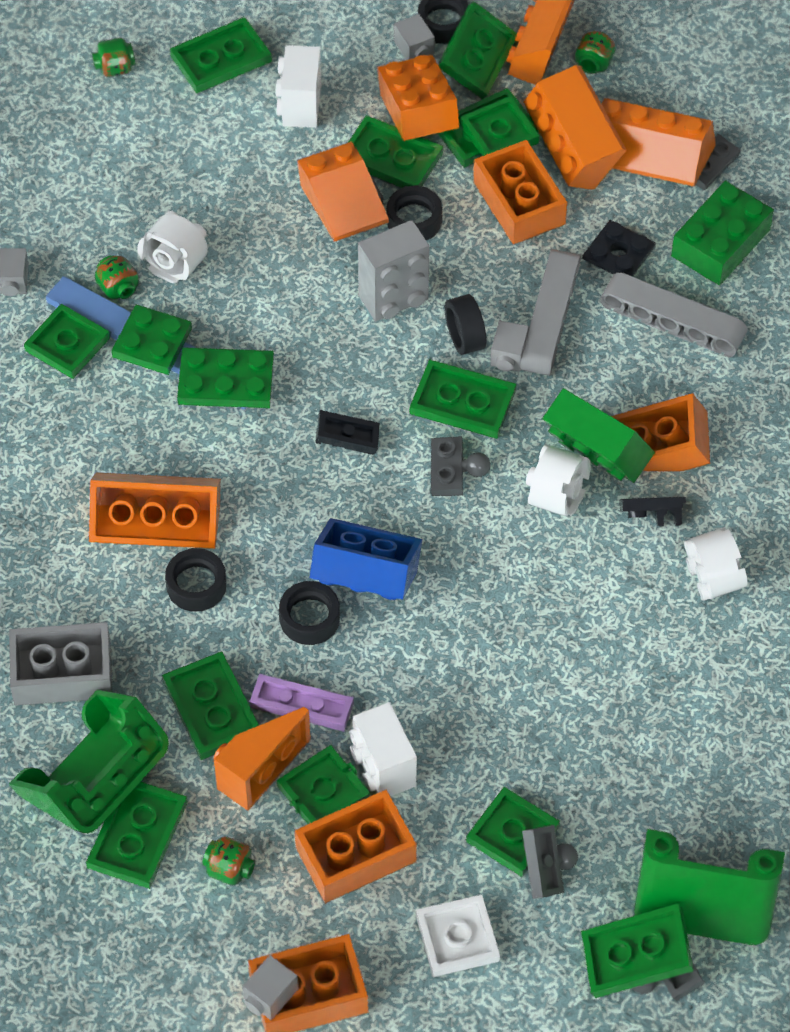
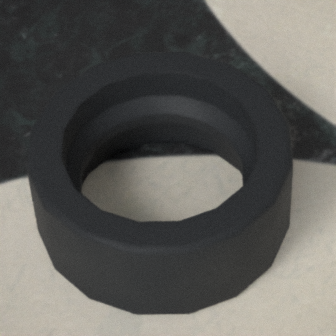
M421 0L418 5V14L434 35L435 43L449 44L469 3L467 0ZM448 9L461 16L458 21L448 25L434 23L427 17L433 11Z
M418 185L405 186L396 190L389 197L386 206V213L389 218V223H387L388 229L405 223L404 220L397 216V212L407 205H420L429 209L432 216L423 222L415 223L425 240L433 238L440 230L442 224L443 209L437 194L427 187Z
M467 294L447 300L444 306L445 318L450 337L457 352L460 355H465L485 349L487 344L485 324L474 297Z
M190 548L176 554L170 559L165 570L166 590L170 600L179 608L190 612L213 608L222 600L226 592V570L222 560L213 552L203 548ZM203 567L213 572L215 582L207 590L188 592L178 586L177 577L186 569Z
M303 581L288 588L279 603V622L283 632L291 640L303 645H315L328 640L335 634L340 622V603L336 593L329 586L318 581ZM304 600H317L327 606L329 613L328 618L322 623L305 626L296 623L292 619L291 608Z

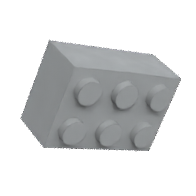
M413 220L358 242L359 297L375 322L383 318H393L398 312L409 307H418L425 300H428L429 244Z
M108 622L9 629L10 688L15 706L88 700L96 690L113 692L111 640Z

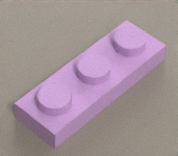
M259 674L249 702L250 708L281 716L305 707L309 710L310 723L344 732L354 704V698Z

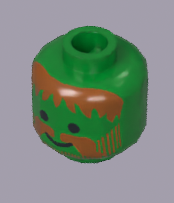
M587 32L582 36L575 51V60L584 72L590 74L603 72L608 68L615 54V43L604 32Z
M122 37L100 41L97 45V52L92 53L95 70L101 69L105 77L127 74L131 71V66L135 65L132 44L126 43Z
M110 255L98 263L95 271V280L108 298L113 300L119 298L127 299L135 293L139 283V275L127 258Z
M223 836L217 841L212 840L209 843L202 864L206 866V872L209 877L230 886H235L243 878H250L256 861L251 859L252 850L248 844L228 836Z

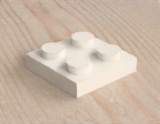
M482 894L416 910L417 922L433 977L500 962V953Z

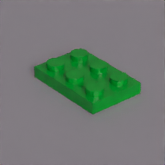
M473 1L467 7L438 65L450 77L479 98L484 99L489 94L515 42L517 33Z
M246 17L170 48L171 58L196 94L272 62L271 52Z
M509 88L458 110L459 128L437 133L463 168L474 164V159L482 157V155L460 125V116L512 96L538 133V129L531 116Z
M367 115L348 141V143L352 141L371 176L401 188L413 185L423 186L443 155L442 145L422 137L403 141L397 127Z
M182 347L177 394L178 405L270 408L274 351Z
M429 359L411 402L409 414L498 439L516 393L517 384Z
M222 651L162 675V681L200 760L215 755L217 749L224 743L228 744L235 735L259 726Z
M140 782L104 821L86 861L87 868L150 889L188 803L187 796Z
M679 903L581 931L590 991L595 998L694 971L683 909Z

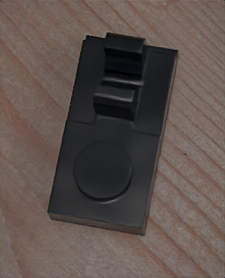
M320 410L315 443H325L334 447H343L348 450L375 455L378 450L380 423Z
M686 497L619 499L620 512H628V518L647 517V511H655L657 526H664L663 518L669 510L670 514L674 516L675 526L682 524L683 503H686Z

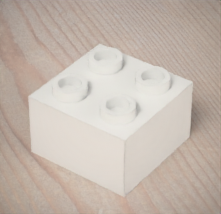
M285 45L284 57H279L278 74H282V76L276 81V96L281 97L277 99V115H282L283 126L317 128L321 91L320 47Z
M390 702L354 715L353 729L349 731L353 743L350 746V751L357 765L362 763L366 771L363 773V778L369 792L375 790L377 794L387 790L389 795L393 796L416 787L417 756Z

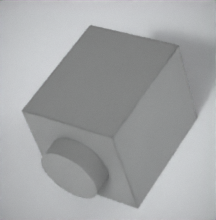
M419 14L394 23V43L406 60L414 59L419 55H434L435 37Z
M0 248V294L6 296L27 294L29 263L26 248Z
M499 320L491 348L490 366L497 367L502 371L514 370L520 372V363L529 326Z
M269 955L243 985L244 1004L255 1015L260 1016L263 1014L272 1020L298 990L297 975Z

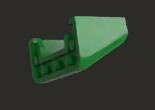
M96 690L85 702L81 712L82 720L91 732L49 777L38 768L28 767L20 771L9 785L21 798L74 831L86 834L94 832L163 758L168 750L169 741L165 731L137 697Z
M647 829L634 906L635 916L679 903L683 909L687 934L747 945H759L768 938L772 926L785 852L770 849L755 851L750 856L747 871L679 860V843L672 834Z

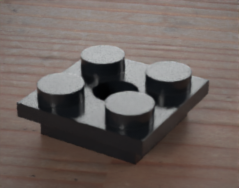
M609 220L582 255V259L611 274L624 273L633 277L656 246V242L622 226L618 222ZM622 250L626 254L616 256L612 253V251Z

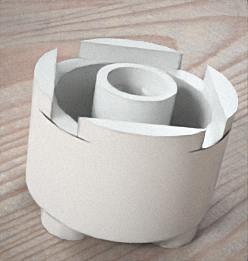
M167 211L141 238L138 243V254L141 260L146 258L150 264L148 269L155 276L170 283H177L182 279L184 281L207 255L206 231L200 224H193L174 211Z
M545 444L541 449L537 467H531L526 478V484L531 486L528 504L560 515L572 516L585 495L586 490L581 487L583 478L589 480L590 459Z
M726 527L719 528L684 541L688 555L686 563L691 575L697 574L699 579L697 588L703 601L747 587L745 568L740 569L739 558H741V555L729 529H726Z

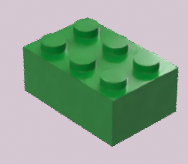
M725 180L674 235L671 257L720 286L770 231L774 209Z
M564 388L542 418L550 426L548 432L557 438L562 446L572 452L577 450L583 454L582 456L589 458L590 463L596 467L600 464L607 469L606 472L619 481L626 478L635 483L655 454L653 449L636 431Z

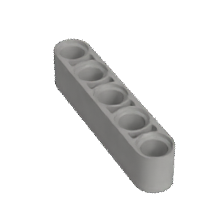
M551 249L524 345L520 370L547 376L551 375L552 371L550 370L554 365L558 350L557 344L560 342L564 327L563 321L566 320L571 301L570 297H572L577 278L576 273L579 271L581 254Z
M624 273L613 274L600 297V302L606 309L610 310L613 308V311L636 321L640 319L641 323L664 332L668 330L669 334L691 343L696 341V345L719 354L723 352L726 357H732L736 354L748 331L746 324L736 317Z

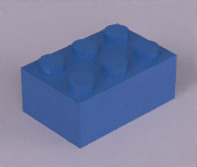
M330 518L314 543L309 578L319 580L320 583L325 585L336 584L349 587L355 592L379 594L389 600H403L418 571L422 539Z

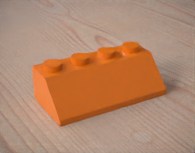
M532 0L536 2L535 6H528L523 20L527 22L526 27L520 26L515 41L519 42L517 47L512 45L506 62L511 63L508 75L532 84H537L543 79L574 0Z
M580 65L572 66L539 81L523 101L569 187L595 189L626 152L622 140Z
M604 98L601 104L626 148V152L612 169L695 186L716 145L712 120Z
M96 472L90 480L89 542L215 549L220 511L221 479Z

